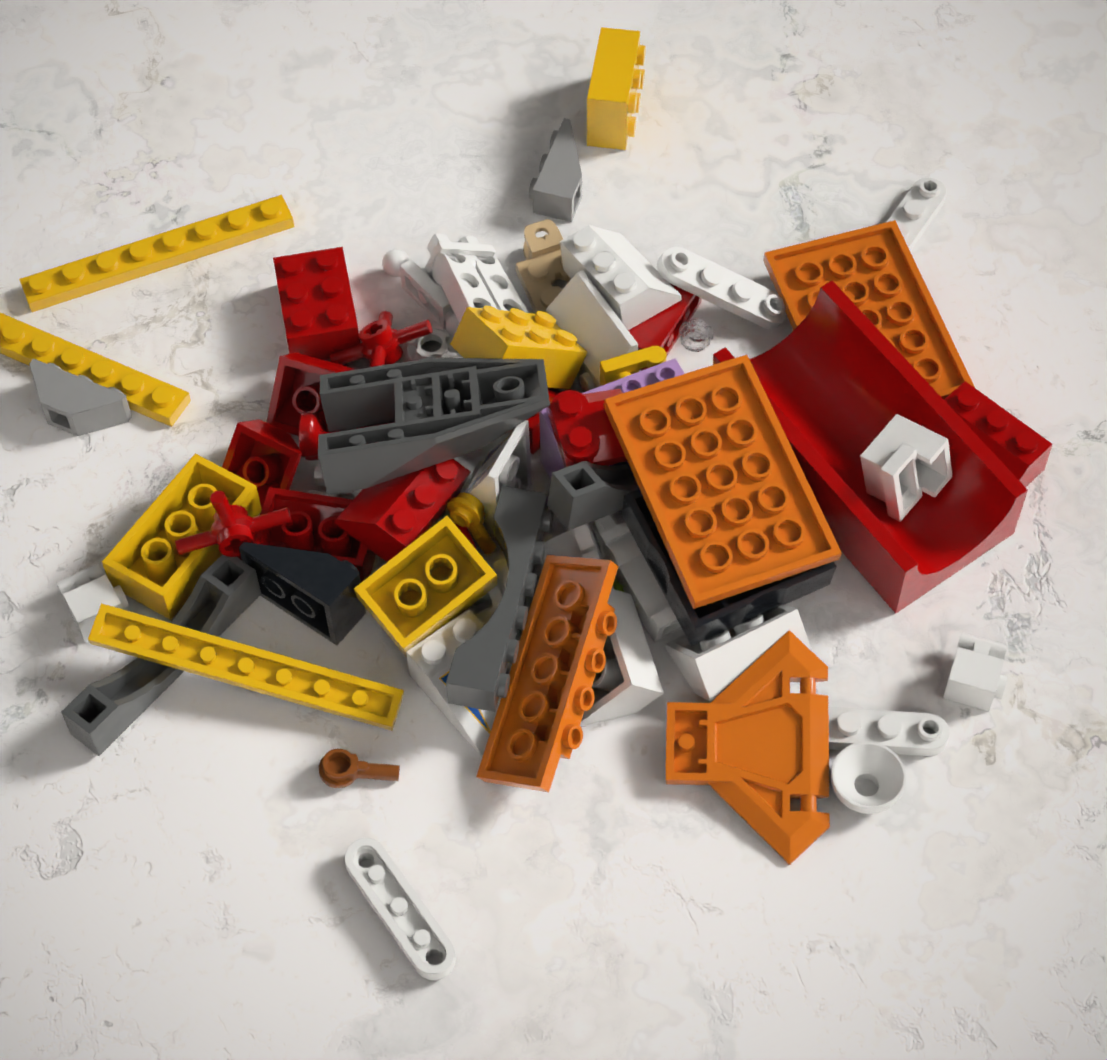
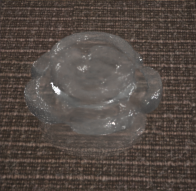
M697 318L691 319L690 322L682 323L679 329L681 344L692 352L705 350L710 345V340L714 337L712 327L707 325L704 320Z

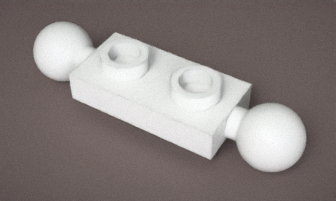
M399 249L388 251L382 260L384 271L392 277H401L402 288L444 330L446 329L454 337L459 322L444 290L434 282L432 275L428 274L425 268L421 269L412 259L409 260L408 255L404 251Z

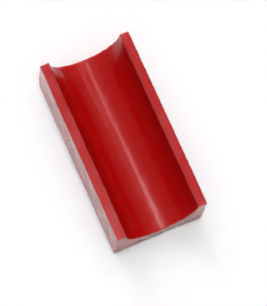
M833 280L820 287L819 295L810 312L785 339L768 351L749 359L841 552L895 614L1014 534L1028 489ZM724 347L713 354V365L734 359L735 357ZM896 414L948 439L953 476L936 497L922 491L923 496L901 522L888 516L885 502L866 492L860 455Z

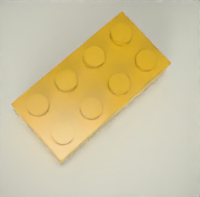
M195 453L102 561L105 573L112 587L120 585L125 595L172 620L191 595L200 576L222 555L219 546L216 544L179 555L175 540L210 530L214 523L213 516L216 512L210 501V496L215 491H223L229 504L244 507L248 512V516H258L262 509L256 485Z

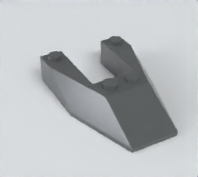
M426 358L320 375V398L328 432H333L321 434L318 437V458L327 495L334 493L348 494L359 489H366L481 449L550 405L544 359Z

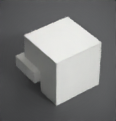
M898 414L893 417L860 455L866 492L885 502L888 516L899 522L902 521L923 496L922 491L936 497L953 477L948 439Z

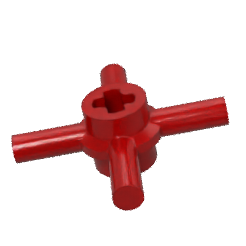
M382 311L377 321L368 324L360 331L359 338L362 342L361 344L330 354V361L344 365L361 358L371 359L369 367L393 364L403 355L401 344L433 333L429 320H425L400 330L391 329L393 315L389 311Z
M215 491L210 496V501L216 511L213 516L214 523L210 530L177 539L175 544L179 555L216 544L223 555L241 559L239 546L243 542L254 543L253 539L257 532L290 523L292 519L288 507L250 517L244 507L230 505L223 491Z

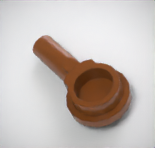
M345 749L329 751L320 760L318 766L319 776L323 783L333 788H345L351 785L357 778L399 781L400 765L358 761L356 754H351Z

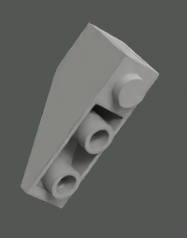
M564 118L559 130H554L552 133L549 153L543 154L541 158L540 174L538 179L533 178L531 181L529 198H533V213L572 222L582 199V172L571 120Z

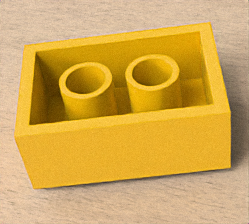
M601 27L587 95V146L626 150L628 137L635 136L636 117H632V114L639 113L641 93L636 92L637 89H643L645 70L639 69V65L644 66L646 46L640 45V31Z
M484 306L483 308L466 307L450 343L463 358L544 359L548 388L560 389L571 388L588 353L577 343L576 336L561 329L556 324V319L546 312L537 311L536 314L525 313L515 308H511L510 311H503L491 306Z
M446 515L356 586L354 590L359 601L404 656L407 657L406 651L458 617L496 587L498 583L497 574L448 515Z

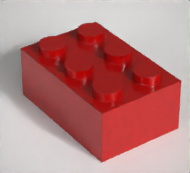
M343 247L274 257L273 261L289 354L297 352L318 359L328 360L330 359V354L360 344Z

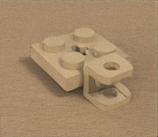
M549 219L525 227L523 253L526 260L516 263L515 266L517 276L535 314L537 311L546 312L547 307L562 291L559 286L553 287L551 285L555 283V280L561 279L567 282L571 280L563 270L560 241L563 240L562 235L556 224ZM539 231L548 233V235L546 234L539 238L535 234Z

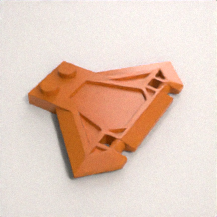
M789 630L711 703L667 702L666 784L709 785L789 865L830 827L829 813L817 812V799L829 798L828 695L816 694V682L828 681V666ZM790 682H800V693H790ZM790 798L800 799V811H790Z

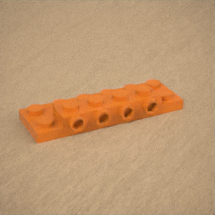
M556 555L546 556L528 612L526 626L520 637L515 664H512L509 672L510 683L506 698H501L478 769L477 778L488 783L549 793L559 759H570L572 750L577 749L581 745L583 739V731L580 727L584 711L590 710L594 703L592 684L596 673H600L606 664L603 648L607 635L611 636L614 634L617 628L615 608L607 603L619 567L611 560Z

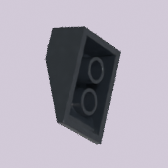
M243 542L239 546L242 561L256 570L261 590L260 596L338 646L366 614V609L357 598L354 590L361 583L360 572L351 562L347 560L340 561L329 553Z

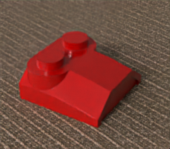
M621 389L588 394L566 390L557 394L550 402V405L546 407L564 468L582 461L607 466L627 461L603 407L604 399L622 394Z

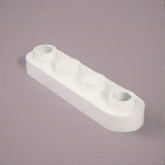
M922 178L917 180L887 220V222L896 221L910 251L944 204L946 188L937 179Z
M679 246L669 247L658 259V272L668 283L763 328H777L787 318L785 304L778 293Z
M828 706L829 749L843 750L849 745L858 742H874L888 747L896 754L935 756L945 749L949 739L950 731L947 723L935 714ZM930 728L936 733L927 734L923 729Z
M361 838L351 843L345 852L347 872L420 976L428 980H439L449 975L456 962L454 946L380 842L372 838ZM364 860H372L374 862L369 868L360 866V863ZM433 955H438L442 958L441 962L436 965L429 964L427 960Z

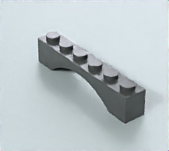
M582 461L552 472L547 506L567 531L621 511L624 495L640 488L629 464L607 466Z
M502 486L494 514L495 539L504 554L509 569L507 585L500 604L489 621L471 639L455 650L446 681L448 703L496 712L499 697L506 698L510 683V674H506L509 663L515 664L519 650V640H515L517 630L525 629L528 607L524 606L527 596L533 597L537 582V574L533 573L535 564L541 565L543 562L546 543L542 541L544 532H551L554 513L547 506V493Z
M222 554L200 576L191 595L171 623L219 637L261 595L256 570L238 557H228ZM136 658L116 673L89 684L61 711L70 734L96 755L100 756L184 671Z

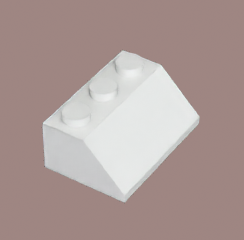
M588 225L560 241L563 270L571 279L577 272L583 270L627 330L632 329L682 300L681 294L660 276L659 272L621 233Z
M583 270L573 276L546 309V313L556 319V324L561 329L576 336L577 343L588 352L577 374L584 392L599 387L600 361L638 350L636 340Z
M611 589L607 603L615 608L617 628L614 634L611 636L607 635L603 648L606 664L604 669L595 675L592 684L594 703L590 710L584 711L580 726L635 714L664 694L631 594Z
M786 604L692 646L686 635L664 644L668 654L694 693L710 702L789 630L812 651L798 609Z

